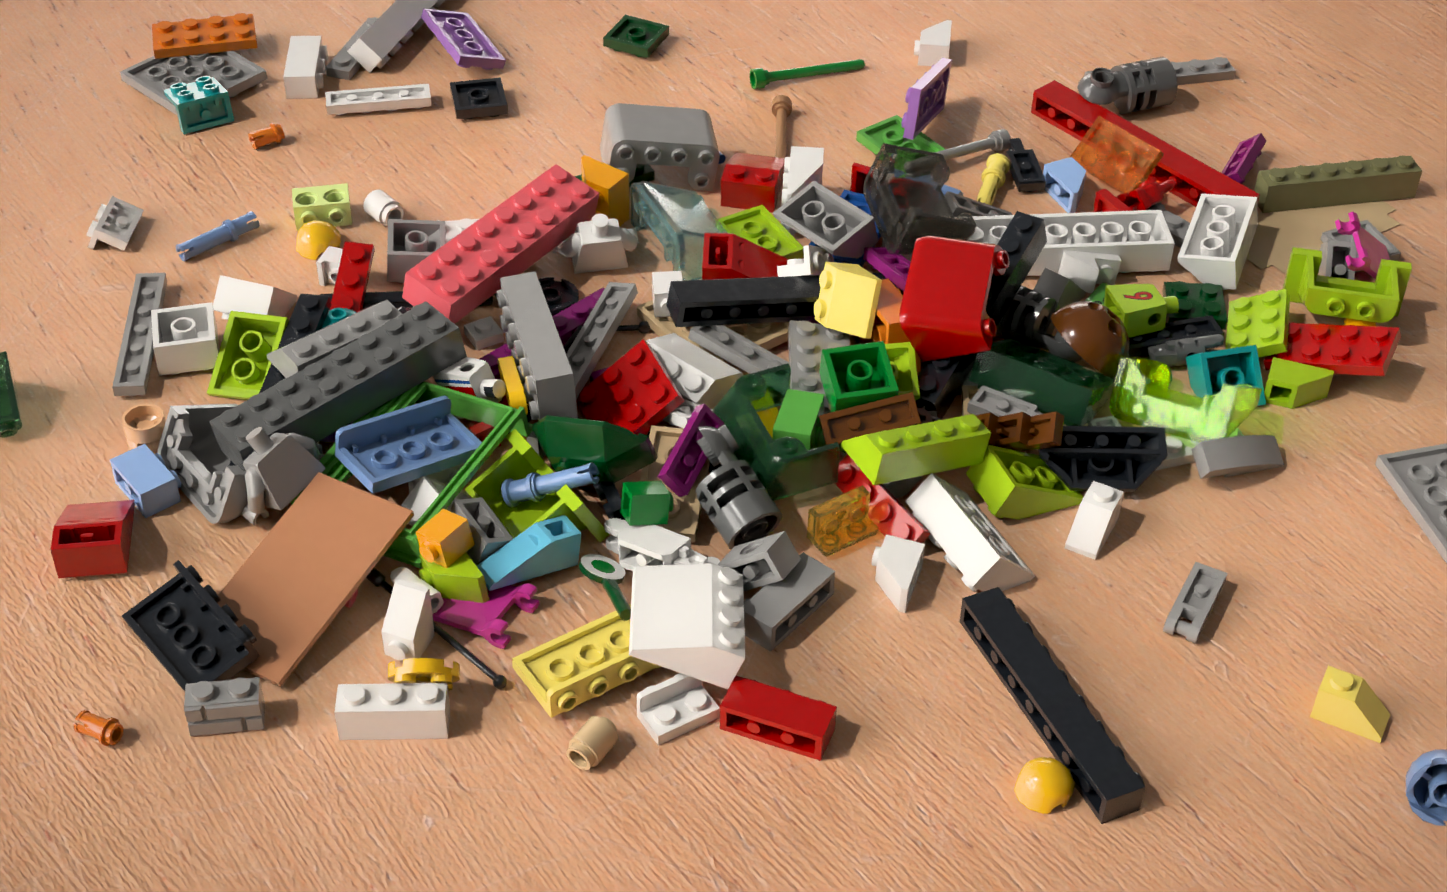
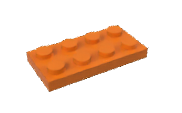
M238 13L234 16H212L197 20L188 18L183 21H161L157 24H152L155 59L258 48L253 14Z

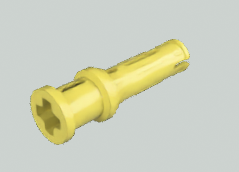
M996 153L990 155L987 159V168L984 169L981 176L983 184L976 201L992 206L997 190L1005 183V174L1010 169V160L1005 155Z

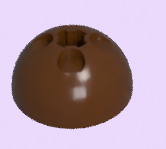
M1078 301L1061 307L1051 315L1052 322L1058 332L1087 363L1109 378L1114 379L1121 373L1129 355V337L1122 320L1108 307L1096 302Z

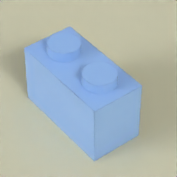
M146 444L110 459L115 483L130 500H135L136 508L145 518L181 502L178 488L181 487V482L174 470L169 471L159 453L154 454Z

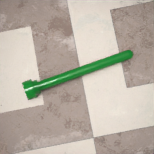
M862 59L771 72L763 70V68H755L750 70L749 78L751 87L753 89L765 88L766 85L773 81L863 69L865 62Z

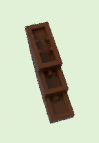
M1057 411L1030 416L1024 412L999 417L991 412L975 415L991 432L988 445L1016 451L1061 446L1064 415Z

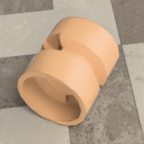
M148 403L138 404L124 412L122 424L125 436L127 437L129 451L146 444L154 454L157 453L166 423L164 412L159 406Z

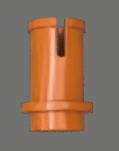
M271 123L270 127L248 133L250 142H254L251 144L254 149L273 142L281 143V140L285 138L281 125H275L274 123Z
M87 710L81 711L75 718V720L85 723L84 725L74 723L75 732L96 738L101 745H115L123 736V725L116 718L105 719Z

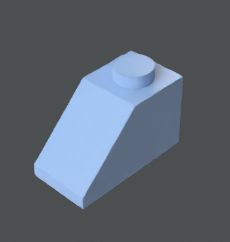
M1072 157L1044 164L1045 191L1067 213H1075L1083 194L1086 170Z

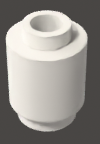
M374 190L365 198L364 211L383 226H388V219L403 218L404 212L400 203L384 191Z

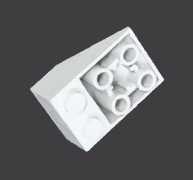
M791 146L790 157H785L781 205L785 204L812 181L822 185L824 148ZM781 222L792 236L797 233V231Z

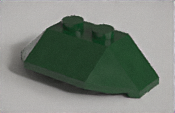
M547 415L540 419L539 422L534 423L532 427L555 472L594 463L598 468L599 475H593V477L598 476L599 482L616 483L652 464L658 457L648 435L642 433L636 435L626 428L605 421Z

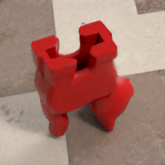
M1152 176L1140 183L1138 188L1128 193L1119 194L1117 198L1133 211L1148 210L1152 205L1161 202L1164 194L1175 188L1176 182L1170 179L1159 184L1156 177Z

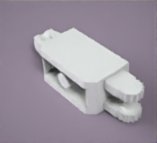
M609 518L604 524L606 532L613 535L606 539L607 550L609 549L618 554L620 566L630 571H633L635 566L708 563V557L692 550L691 538L657 525L629 526L627 521L621 520V518Z

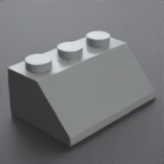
M812 181L773 212L775 218L835 256L858 259L864 254L865 247H873L878 243L874 217L816 181Z

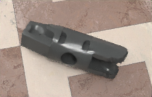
M1221 334L1170 340L1165 342V344L1148 347L1147 357L1154 366L1174 367L1187 365L1186 356L1218 351L1216 349L1207 350V348L1223 345L1224 337Z

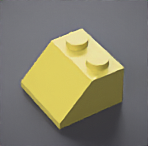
M825 262L824 270L819 278L821 287L819 298L814 304L815 320L826 328L871 339L882 280L858 264Z

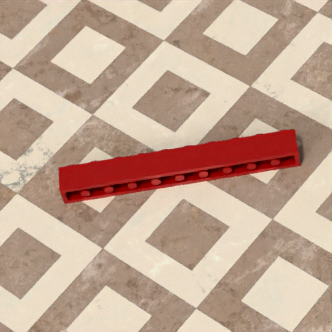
M1054 80L1034 90L1031 107L1032 114L1146 179L1155 176L1159 184L1170 179L1174 180L1176 186L1168 192L1197 207L1201 194L1257 197L1258 205L1260 194L1106 108L1089 102L1079 93Z

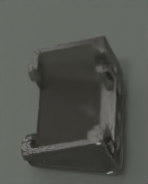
M885 143L881 146L865 178L863 193L887 251L890 254L902 256L912 254L916 239L920 237L937 236L967 241L974 234L977 225L971 214L962 212L955 219L941 190L950 176V169L943 154Z

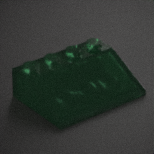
M1013 338L993 342L990 351L978 352L969 377V381L978 384V389L986 386L1037 405L1038 411L1043 414L1057 411L1064 415V425L1082 426L1089 423L1120 384V381L1117 379L1109 378L1102 373Z

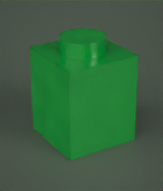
M662 481L623 482L620 513L629 526L668 524L669 512L673 510L674 500L672 493L668 491Z

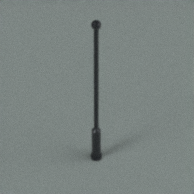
M374 567L366 578L376 587L381 586L392 594L393 587L385 581L386 577ZM433 621L434 631L492 679L493 685L497 689H502L507 685L505 676L494 673Z

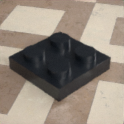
M501 77L450 82V92L456 119H473L474 117L483 116L496 117L508 114V105Z

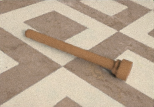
M779 95L772 100L771 108L773 115L776 117L775 157L785 158L787 117L792 112V101L785 95Z

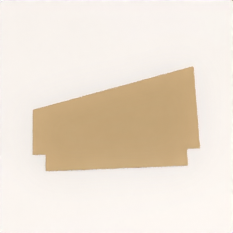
M1384 201L1262 213L1261 211L1258 214V225L1246 259L1260 269L1273 265L1286 275L1293 247L1320 251L1321 244H1323L1320 240L1322 233L1336 229L1335 221L1338 219L1341 222L1350 221L1348 216L1350 212L1357 213L1360 222L1368 220L1381 233L1400 225V223L1387 215L1396 209Z

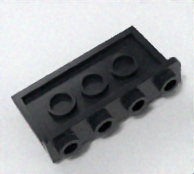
M178 560L173 564L178 574L124 613L122 618L185 692L186 684L200 681L230 680L260 656L252 645L257 639L245 624L238 627L235 623L239 619L227 604L220 607L217 603L221 599L209 584L203 588L200 585L203 579L192 565L185 568Z

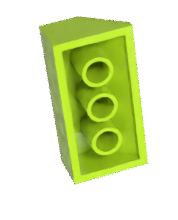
M974 414L862 435L842 441L841 447L872 484L879 485L981 464L991 432Z

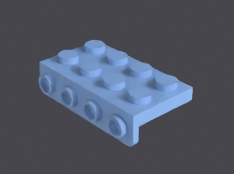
M444 395L339 428L335 434V456L374 494L406 482H411L422 476L466 463L482 442L451 414V400Z

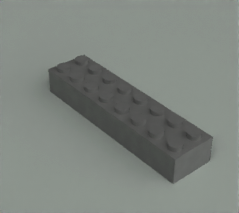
M426 301L414 306L406 313L387 321L379 328L360 336L350 344L333 351L332 354L306 366L303 370L279 381L276 385L250 397L249 400L209 421L221 451L235 465L246 471L243 462L254 452V449L247 442L246 436L255 428L262 427L269 437L274 433L289 434L294 432L312 438L315 443L336 432L339 428L347 426L466 358L467 355L459 327Z

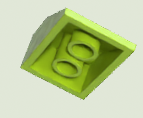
M231 311L207 394L209 396L249 400L250 397L259 394L271 366V362L267 359V354L278 349L289 319L280 316Z
M987 445L983 462L971 465L966 472V475L973 483L974 490L982 496L988 505L987 508L990 513L998 518L1006 517L1019 520L1080 505L1083 499L1079 491H1070L1039 455Z

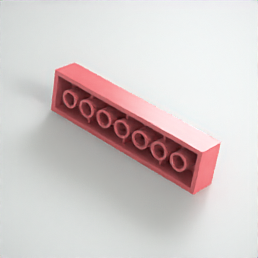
M555 164L405 273L402 298L413 306L426 301L456 324L494 295L497 290L501 289L500 278L521 274L566 240L571 234L575 233L578 223L591 221L596 212L600 193Z

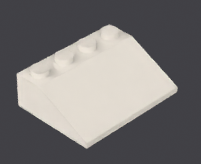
M712 563L635 566L632 576L629 655L728 689L745 660L743 574L730 567H721Z

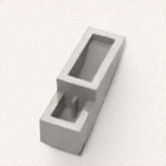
M1246 435L1201 441L1191 449L1200 479L1220 475L1230 477L1278 468L1284 465L1276 438L1273 435Z

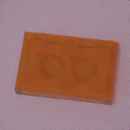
M1098 116L1070 157L1074 158L1090 175L1121 193H1128L1138 188L1139 184L1148 178L1164 154L1161 150Z

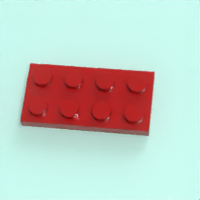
M1292 322L1288 326L1287 352L1266 356L1264 359L1265 369L1270 370L1273 357L1333 370L1334 374L1385 376L1401 338L1400 328Z

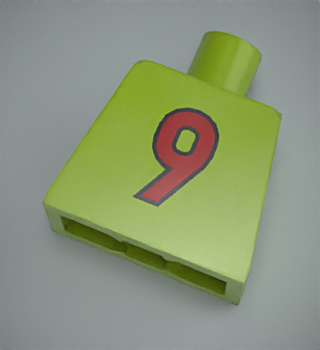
M1152 284L1106 285L1104 306L1108 307L1122 320L1128 337L1163 330L1166 323V314L1178 313L1179 303L1177 297H1162Z

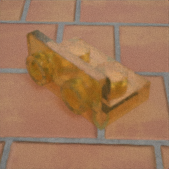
M862 485L809 509L807 538L824 556H830L878 533V526L868 517L870 492Z

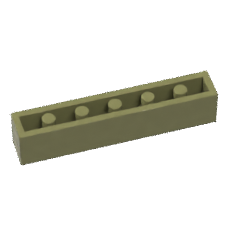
M1404 155L1393 158H1374L1362 161L1351 160L1342 163H1324L1311 166L1300 165L1281 169L1272 168L1271 170H1261L1258 172L1254 191L1260 194L1258 207L1262 213L1415 198L1422 170L1412 156Z

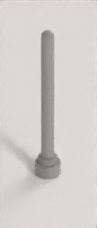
M1005 129L996 130L983 140L905 160L903 167L906 170H912L986 149L996 152L1007 150L1010 147L1011 137Z

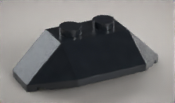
M1063 426L1061 446L1038 449L1039 457L1070 491H1088L1092 482L1095 481L1123 492H1135L1168 456L1165 427Z

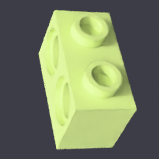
M348 183L292 188L296 231L304 223L314 220L326 221L335 227L352 225Z

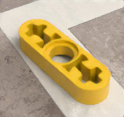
M513 356L497 358L500 379L506 385L505 396L508 406L519 409L520 406L524 407L526 415H528L524 389Z

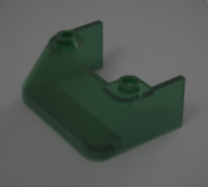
M789 363L741 376L712 409L725 423L741 448L734 454L738 460H746L773 501L838 482L840 453L838 442L807 451L804 444L797 438L783 437L773 440L757 414L759 411L782 405L786 391L790 389L791 367Z

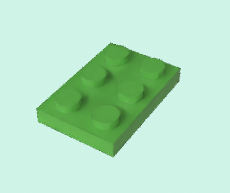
M898 115L857 131L856 140L889 165L913 174L941 162L906 170L903 167L905 160L945 150V148L922 132L914 140L903 138L902 118Z

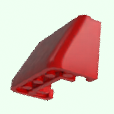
M925 236L916 239L899 318L904 334L922 362L991 350L993 337L996 336L997 332L995 321L989 318L986 312L992 275H1003L1006 268L1009 267L1008 253L999 245L937 236Z

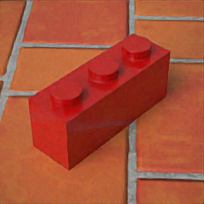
M736 675L720 705V729L821 761L835 731L837 706Z

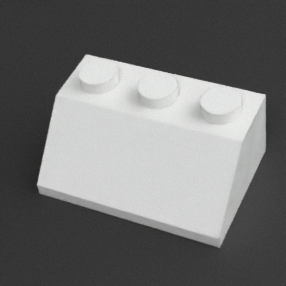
M675 333L646 340L683 399L699 405L705 403L713 411L717 409L744 376L739 370Z

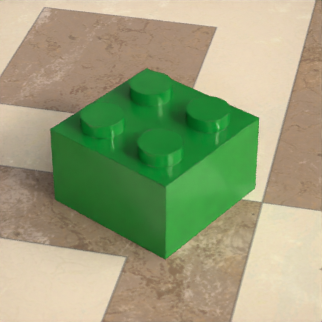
M884 341L822 349L819 374L830 412L898 396L899 389Z

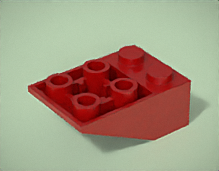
M704 233L702 280L778 277L777 266L787 265V260L789 259L735 234Z
M135 500L70 504L66 506L54 525L50 548L58 578L128 572Z

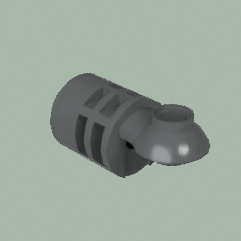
M1157 57L1116 65L1111 70L1103 67L1095 68L1092 73L1085 75L1078 82L1077 88L1079 94L1089 102L1099 105L1114 102L1119 113L1126 114L1172 104L1176 98L1178 85L1172 63L1165 57Z
M1021 285L996 327V336L1033 352H1037L1041 348L1049 351L1048 361L1068 369H1072L1075 362L1083 359L1058 331L1056 336L1052 335L1055 326L1051 315L1059 309V302Z
M724 424L719 428L699 426L698 429L703 437L697 441L713 467L719 463L722 466L710 473L696 488L698 501L729 549L732 550L734 546L766 537L779 525L783 517L782 513L746 460H738L734 454L741 448Z

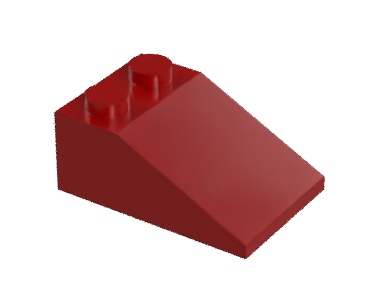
M736 152L726 163L721 178V206L750 209L763 205L770 213L775 212L783 183L785 158Z

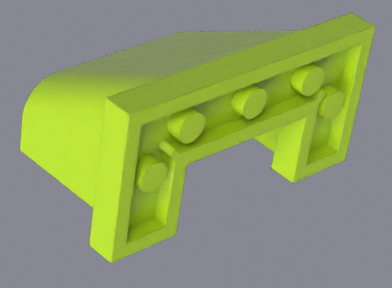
M1292 248L1282 288L1287 289L1290 302L1302 303L1311 313L1377 323L1387 322L1394 316L1398 317L1412 270L1411 263L1381 259L1375 283L1318 275L1322 261V251Z
M516 429L506 436L513 447L465 488L472 498L482 497L513 539L533 524L561 515H566L579 531L588 529L600 543L610 535L566 484L557 492L547 494L541 501H524L513 508L506 505L501 491L502 483L505 479L519 480L526 478L529 473L533 472L541 476L554 473Z

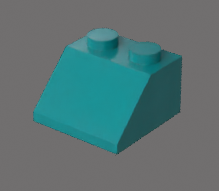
M1257 345L1186 356L1190 387L1207 414L1266 405Z

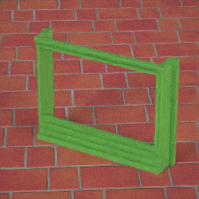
M424 381L352 423L364 421L414 405L415 403L418 404L445 395L451 400V414L479 423L484 422L494 427L411 529L404 528L383 556L420 569L422 568L419 556L421 555L419 552L420 546L416 531L442 509H447L509 432L516 429L522 436L528 437L533 431V424L528 423L524 407L520 406L519 409ZM335 444L319 460L326 468L322 473L346 483L353 475L335 456ZM302 490V491L291 501V505L295 502V500L299 497V495H300L304 490Z

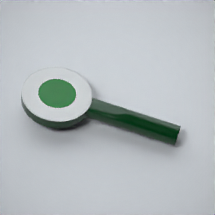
M584 555L579 563L580 571L589 579L601 583L620 618L623 621L629 620L631 618V608L618 586L625 577L624 568L616 561L602 555Z

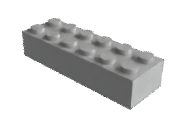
M536 272L500 278L501 290H497L496 293L499 307L502 308L503 315H500L501 327L506 335L508 349H511V354L523 384L532 420H538L539 422L540 419L547 415L578 419L573 372Z

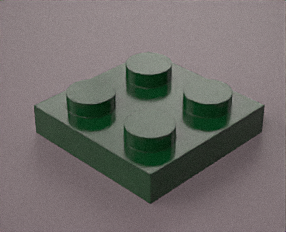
M624 15L603 37V46L612 48L615 51L634 54L637 57L648 58L669 35V26Z
M1181 281L1164 282L1163 297L1176 296L1179 303L1178 313L1166 314L1167 322L1212 315L1220 328L1226 330L1228 319L1222 285L1185 283Z

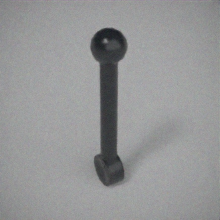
M642 321L639 325H619L616 331L639 330L640 333L646 334L650 331V326L647 321Z

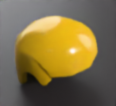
M318 220L304 223L298 231L296 251L305 258L316 260L329 246L340 247L341 234L331 223Z
M1039 757L1030 760L1023 766L1018 774L1014 791L1018 800L1028 809L1042 814H1049L1058 805L1066 806L1072 797L1075 782L1070 770L1062 762L1051 757Z

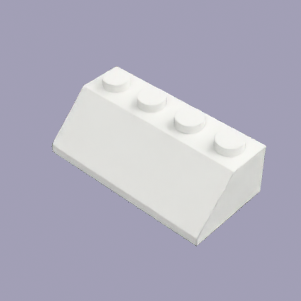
M1201 194L1178 254V263L1203 284L1212 283L1222 285V290H1236L1258 225L1257 197Z
M931 473L905 501L913 510L911 514L931 533L928 537L930 541L937 547L944 549L947 553L944 556L945 560L952 567L963 573L961 580L972 591L976 592L978 589L987 591L996 587L1004 591L1029 582L1035 577L969 495L961 489Z

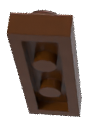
M913 392L819 415L827 448L840 445L844 440L862 435L921 424Z

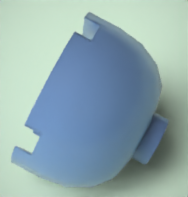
M1435 749L1422 754L1412 762L1406 773L1405 792L1412 811L1423 821L1439 826H1446L1444 821H1447V749Z

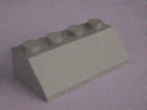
M388 300L382 301L268 353L267 359L285 378H288L303 370L306 366L332 354L333 351L357 340L360 336L379 328L387 321L397 318L402 313Z

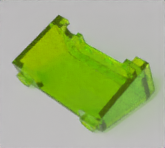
M1121 356L1109 408L1112 415L1121 421L1143 427H1165V433L1201 442L1229 437L1256 409L1262 388L1244 384L1234 386L1223 383L1221 391L1217 394L1204 395L1203 398L1170 389L1173 374L1167 364L1149 358Z

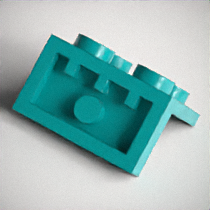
M202 76L197 78L196 82L188 84L183 82L175 83L170 88L164 90L165 96L176 107L183 134L235 121L228 91L214 77Z

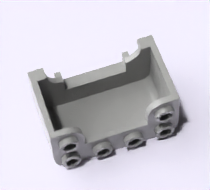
M618 103L611 105L605 113L600 143L602 162L629 173V183L634 179L637 164L689 167L688 183L693 189L713 191L720 155L711 117L705 110Z

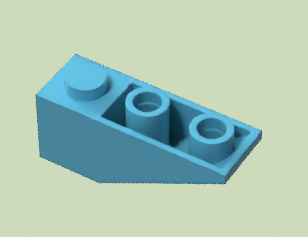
M566 515L540 521L486 558L477 567L484 575L486 587L489 591L578 565L582 533Z

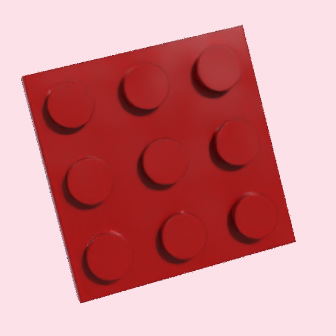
M643 339L586 386L579 394L576 402L587 420L605 421L626 428L637 435L638 433L646 434L650 431L651 425L656 426L685 400L650 344Z

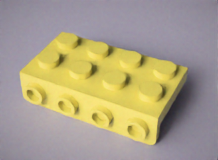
M617 611L512 658L513 669L551 718L562 712L570 711L585 701L599 697L606 693V691L625 682H631L636 677L662 666L629 655L630 619L623 621Z

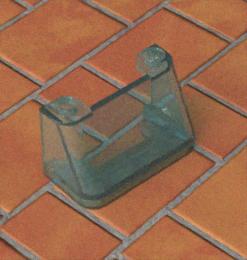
M647 181L631 184L632 226L636 228V231L646 229L647 226L651 228L664 246V259L666 262L672 261L673 271H681L683 281L702 279L704 233H727L707 207L703 197L692 190Z

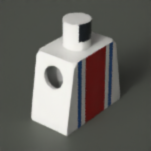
M466 357L433 376L436 384L496 403L502 400L506 392L504 381L495 379L489 364L484 360ZM453 415V416H454L455 418H457V419H462V418H463V417H459V416Z

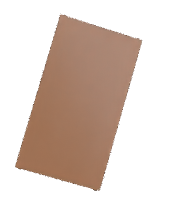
M318 472L218 594L221 601L217 604L220 607L227 604L239 619L235 624L238 627L245 624L257 639L252 645L260 657L243 670L281 687L413 518V511Z

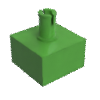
M787 389L773 427V477L810 483L821 449L847 454L841 447L842 444L829 448L826 446L819 415L824 414L825 394Z

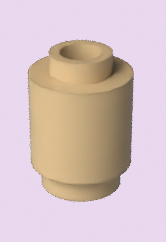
M590 717L569 741L566 755L570 762L581 770H589L590 767L597 766L618 741L617 729L614 723L606 717Z

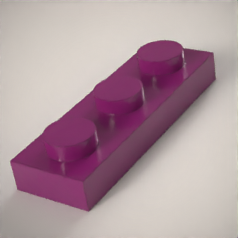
M1262 133L1240 142L1221 173L1243 184L1246 180L1245 176L1254 167L1253 163L1261 155V150L1266 143Z
M705 403L696 406L657 476L678 497L688 495L707 459V456L697 442L703 437L698 427L712 426L719 428L725 424Z

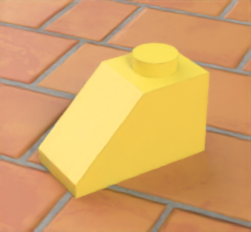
M1328 665L1310 717L1380 743L1390 713L1364 678Z

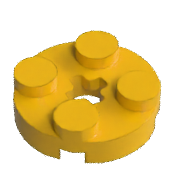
M410 658L403 659V667L396 668L395 661L388 664V680L394 683H447L448 691L453 689V683L460 680V664L453 661V668L444 667V659Z

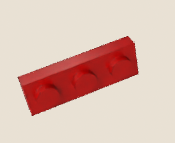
M344 242L330 310L334 308H347L356 312L362 311L375 252L373 244Z

